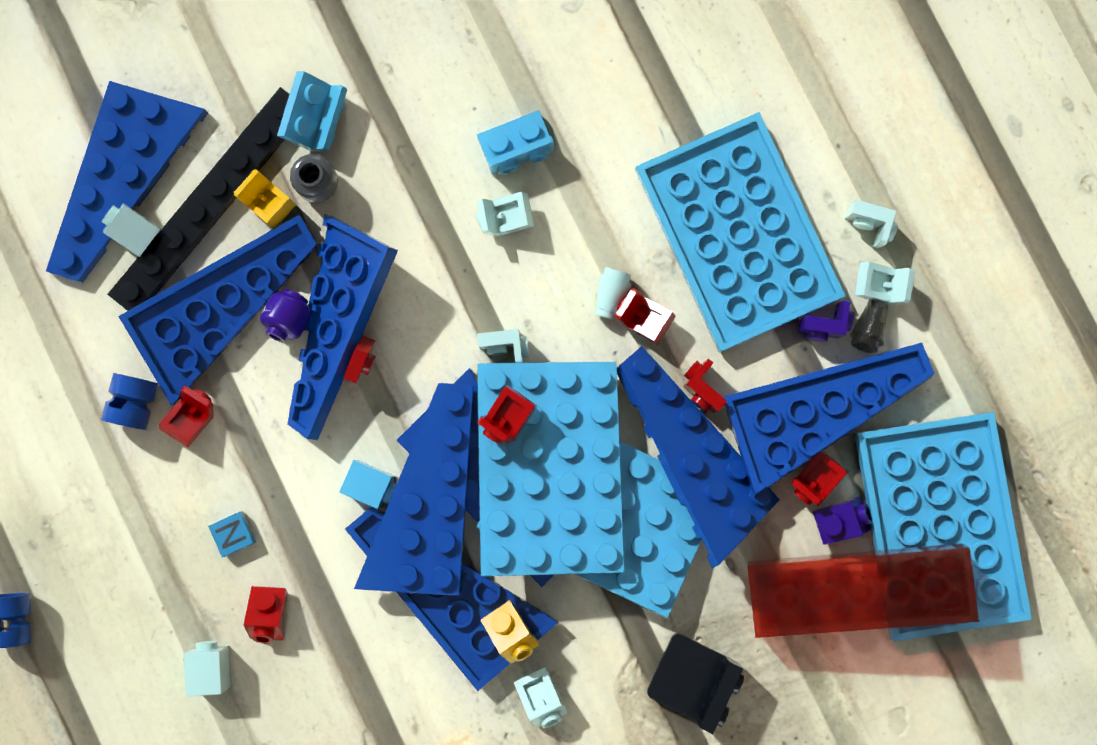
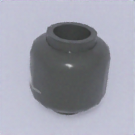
M308 154L300 157L294 162L290 170L292 187L303 199L309 202L320 203L328 200L334 195L338 187L336 170L326 158L319 155Z

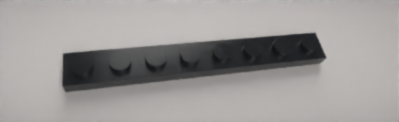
M281 87L275 92L154 237L142 255L134 261L107 295L125 310L129 311L152 298L161 290L237 197L234 196V191L253 170L260 171L285 141V139L278 137L277 133L290 95Z

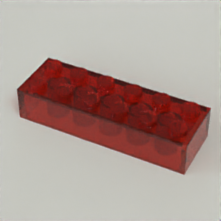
M963 543L748 561L747 564L755 638L979 622L970 547Z

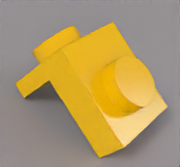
M256 169L234 191V196L272 229L276 228L297 205Z
M510 600L481 619L499 654L510 664L528 658L532 654L533 649L539 646L538 640L529 631L517 608Z

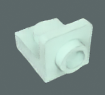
M855 200L848 206L845 219L853 221V226L859 229L873 230L877 228L872 247L878 249L886 245L887 242H892L898 223L894 222L895 210Z
M519 329L477 333L479 348L481 350L487 349V355L507 353V347L514 346L515 363H523V357H529L527 336L520 337Z
M546 667L514 682L529 721L536 727H552L562 720L561 716L568 713L566 706L561 702Z

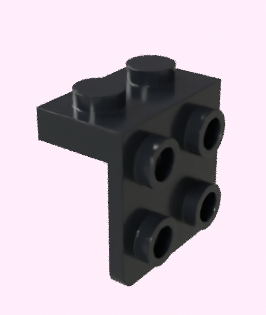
M675 633L671 636L649 683L647 694L651 699L696 720L700 729L713 734L716 727H722L727 719L729 707L726 705L731 694L736 695L743 684L744 675L741 674L743 668L737 661L682 634Z

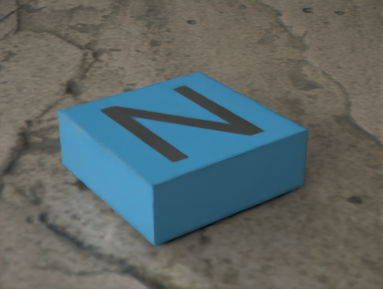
M243 511L208 526L221 557H226L256 543Z

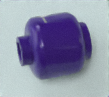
M288 289L272 294L260 316L262 325L267 329L265 334L281 343H284L286 339L295 340L300 338L311 316V309L307 305L308 300L299 293Z

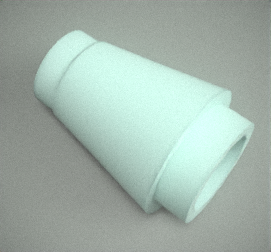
M605 267L603 275L600 274L595 314L614 320L620 301L627 295L632 286L629 283L631 279L630 274Z

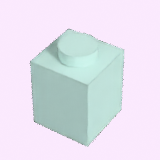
M124 203L119 209L113 205L101 221L107 225L103 230L104 234L138 257L142 255L160 230L158 226Z
M204 641L196 643V648L184 653L186 697L217 695L231 688L229 646H217V641Z

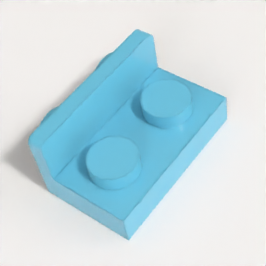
M297 71L277 136L309 151H329L330 146L335 140V129L339 116L345 107L347 88L342 85H330L305 71Z
M539 110L477 134L478 141L492 174L497 172L500 175L511 173L519 168L518 164L531 160L532 163L542 161L550 156L549 152L554 151V141L552 136H549Z

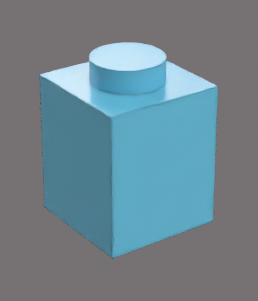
M353 460L339 493L380 509L383 508L384 503L389 504L396 487L393 484L396 476L360 460Z

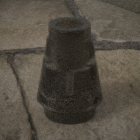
M874 299L868 301L867 306L850 333L852 338L851 345L854 348L863 352L876 353L879 347L884 345L888 310L886 303Z

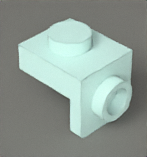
M518 192L496 200L481 199L477 201V221L484 234L502 236L534 226L529 196L526 192Z
M870 261L860 262L855 296L883 304L909 303L913 290L915 271L910 268L894 269Z

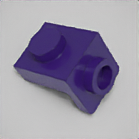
M843 300L836 304L834 319L804 316L799 320L798 333L807 334L808 340L828 342V337L839 339L846 336L847 331H851L854 322V312L850 311L851 302Z
M861 496L847 502L813 511L823 545L863 536L871 530L870 524L873 523L869 506L863 503Z

